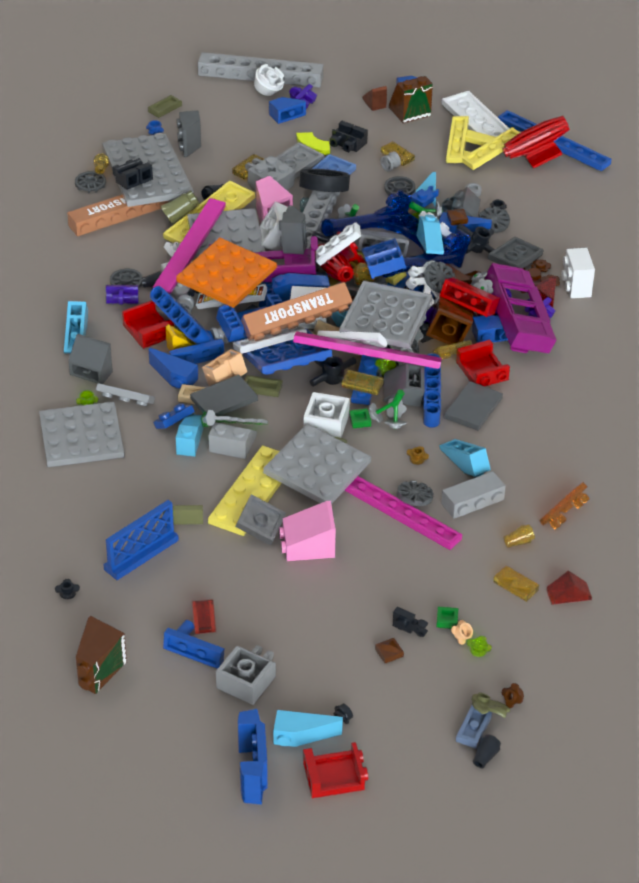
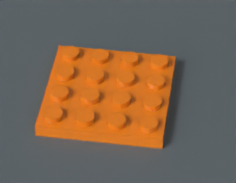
M219 237L176 276V280L178 283L234 308L277 268V263Z

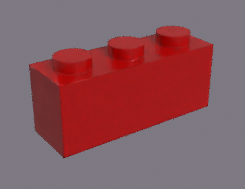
M454 277L445 279L440 293L441 297L485 317L495 314L500 301L499 297Z

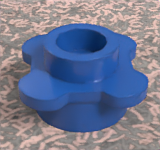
M150 121L146 126L149 134L155 135L156 133L164 132L160 121Z

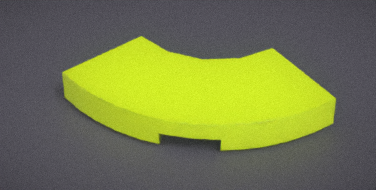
M312 132L296 133L297 142L324 155L330 154L329 141L317 139Z

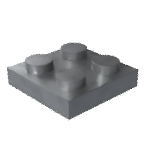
M251 494L235 527L271 545L286 513Z

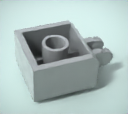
M271 155L264 160L254 158L252 163L248 162L245 164V168L248 171V184L255 190L256 181L271 176L286 190L294 186L295 170Z
M256 645L252 651L236 646L216 670L217 689L254 705L276 677V662L272 661L274 652L269 650L262 657L260 656L262 647Z

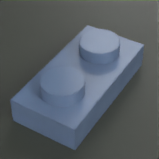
M472 705L456 736V742L477 749L492 718V712L489 711L486 714H481Z

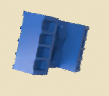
M395 238L362 248L363 257L369 269L371 279L406 268L403 255Z
M278 294L267 295L266 306L237 313L234 308L223 305L219 307L216 319L225 333L228 342L244 340L248 337L241 322L243 315L282 303V300Z
M253 709L239 712L238 716L239 753L252 752L253 761L240 762V784L243 802L261 805L263 791L268 788L265 724L260 721L258 710Z

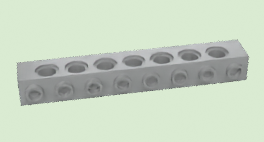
M202 52L198 61V75L254 81L256 70L262 65L268 64V67L273 69L277 67L284 74V84L300 86L311 84L313 87H321L324 64Z
M312 191L303 211L306 219V249H311L310 238L314 231L320 234L324 233L325 223L327 224L329 221V214H332L333 205H336L340 192Z

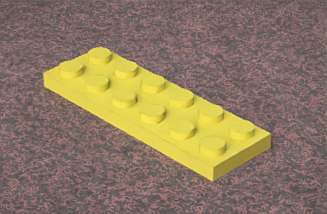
M228 181L188 214L200 213L209 198L226 202V207L223 211L240 210L256 198L255 192L232 181ZM187 215L163 233L164 239L172 243L178 242L181 244L190 230Z
M261 446L208 517V524L242 536L245 535L246 532L235 526L250 495L252 494L268 503L282 484L263 473V468L280 451Z

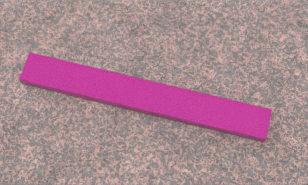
M209 198L153 288L161 286L170 294L178 283L176 276L191 263L225 209L226 202Z
M297 331L293 340L295 343L437 369L440 368L442 359L440 357L382 348Z
M359 476L344 490L449 550L462 540L461 533L413 506L404 503L397 497Z

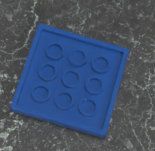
M293 340L246 352L242 355L262 374L268 375L281 369L289 370L292 366H305L312 361H324L328 357H332V349L295 343Z

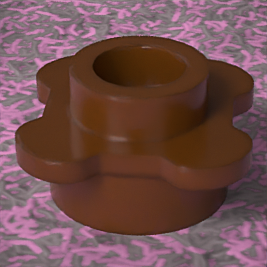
M512 683L511 687L502 689V696H504L506 706L509 708H513L515 704L523 702L524 693L517 683Z

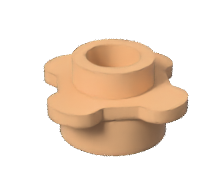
M460 620L457 626L451 628L452 634H454L461 645L465 644L467 639L472 638L473 629L464 620Z

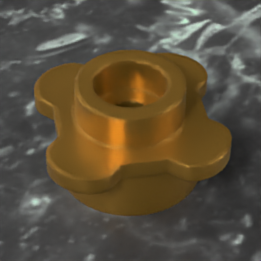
M422 446L407 450V455L410 456V461L413 464H423L429 458V454L425 453Z

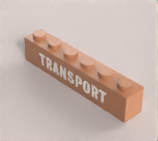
M119 195L67 212L68 226L78 237L162 209L161 205L168 203V201L127 207L123 195Z
M345 282L243 315L241 322L248 340L254 339L258 341L263 339L264 335L270 333L271 335H276L282 332L283 329L288 328L291 330L298 327L301 323L309 324L314 322L316 318H327L337 311L339 313L349 310L353 301Z

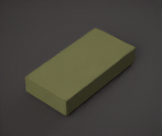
M170 95L149 106L148 112L160 118L182 106V101Z
M246 375L245 382L256 394L279 397L283 386L282 380Z
M203 505L173 506V525L203 524Z

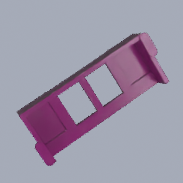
M316 236L310 238L311 249H306L304 254L283 253V250L254 252L270 260L285 259V265H277V268L262 282H272V278L287 273L316 275L315 250L318 249V238Z
M492 263L484 278L485 281L491 280L493 283L492 288L494 291L491 294L500 298L496 310L509 341L510 349L521 353H528V350L549 354L557 339L537 286L535 287L529 271H525L523 268ZM505 288L528 292L531 301L510 298ZM511 304L534 308L537 317L515 314Z

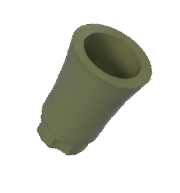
M190 190L186 194L184 193L178 198L161 205V208L169 221L174 225L200 203Z

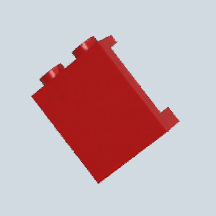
M152 300L122 311L123 326L143 349L166 341V326L168 324L175 328L171 319L165 321L156 311V304Z
M491 340L457 348L456 363L470 382L485 387L509 380L510 366L508 364L502 365L494 355Z
M356 742L351 743V750L317 756H314L312 748L303 749V765L312 798L365 790L368 771L366 767L362 766L364 762L362 750H358Z

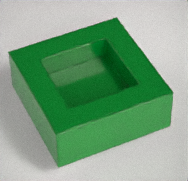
M368 408L349 410L352 428L371 427Z
M438 606L436 627L451 629L453 626H457L459 608Z

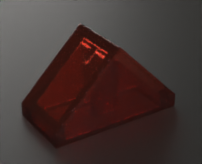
M554 276L535 285L538 288L542 301L547 297L552 300L549 304L552 308L556 277Z
M569 570L547 586L546 589L551 605L592 600L587 582Z
M213 599L192 600L191 606L195 634L216 632Z

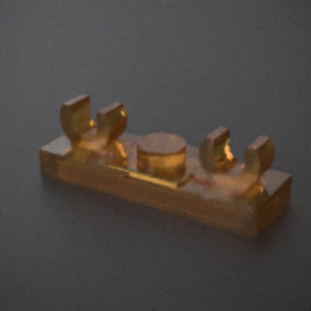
M582 482L539 520L541 524L545 525L550 521L553 529L559 528L561 525L557 520L561 524L567 520L563 514H559L560 512L565 514L573 507L572 502L579 509L584 505L583 503L590 500L587 494L582 493L587 488V485Z

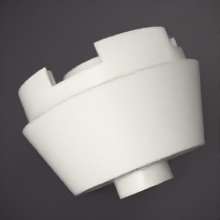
M264 64L256 70L254 86L259 93L271 96L283 88L284 74L277 67L273 69L268 67V64Z

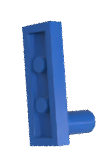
M208 331L211 336L210 342L171 350L169 354L194 364L214 360L224 354V342L222 339L215 340L211 331Z
M185 620L177 630L166 629L164 632L163 649L216 669L224 662L225 648L189 635L195 628L190 620Z

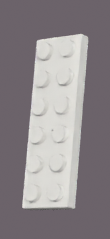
M470 91L442 98V105L454 116H469L468 130L497 137L510 129Z

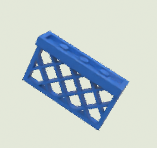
M170 500L165 501L106 539L107 562L103 565L104 570L114 579L119 580L179 541L178 534L174 532L173 506ZM159 521L156 528L153 530V527L155 526L156 522ZM141 531H144L138 540L137 538L140 535ZM118 541L117 545L114 548L113 543ZM128 541L126 546L122 550L121 548L123 547L124 543Z

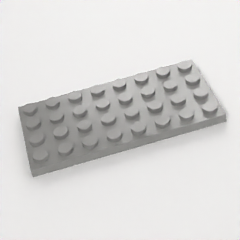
M156 133L151 136L141 135L138 138H124L117 141L109 140L102 143L103 151L111 169L117 164L120 166L130 159L136 160L138 158L142 160L143 164L147 162L152 164L153 180L128 190L118 184L127 207L174 200L190 190L194 193L166 133Z

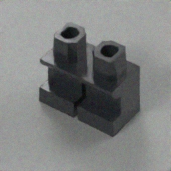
M342 120L339 122V127L336 130L332 129L330 146L337 147L339 145L348 153L351 150L357 152L367 144L368 130Z
M140 158L136 160L130 159L123 165L119 166L117 164L112 167L113 175L116 176V183L127 190L153 180L152 164L148 162L143 164Z

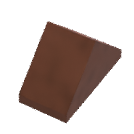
M386 86L371 89L362 96L364 102L372 111L386 108Z

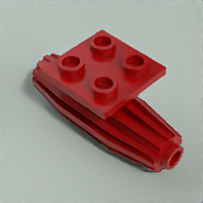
M563 115L543 121L520 132L507 141L502 151L505 157L509 156L510 159L524 155L534 169L563 155L554 141L570 130L569 125Z
M352 242L320 267L330 277L346 283L354 275L350 262H354L361 270L365 271L364 264L366 262L362 255L357 253L358 247L356 243Z

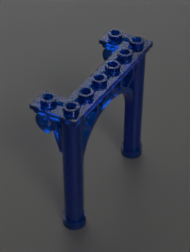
M398 190L397 194H391L385 202L387 206L374 213L339 219L327 218L321 223V230L326 236L335 235L339 231L343 232L346 226H351L356 222L360 225V229L381 228L404 235L422 249L423 254L404 258L405 269L382 275L384 278L408 272L412 266L424 267V264L431 260L445 264H454L461 268L471 239L468 234L457 229L455 233L449 234L446 238L442 236L443 254L426 253L417 237L419 220L408 213L412 197L403 190Z

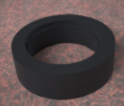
M328 169L300 170L299 186L302 188L323 192L349 191L350 174Z

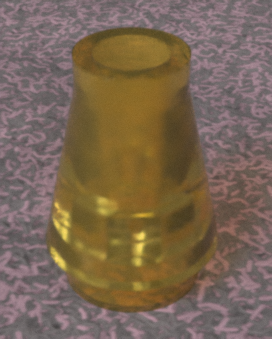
M98 154L93 159L97 174H103L109 165V158L105 154Z
M523 524L503 538L506 546L509 548L511 546L531 543V540L535 539V535L529 524Z

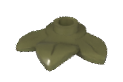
M479 692L472 695V705L481 714L491 711L505 718L507 712H510L508 706L491 700L490 696L485 693Z

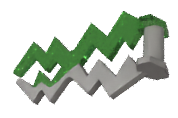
M213 410L203 412L201 417L202 427L223 422L228 424L268 425V421L264 419L216 416Z

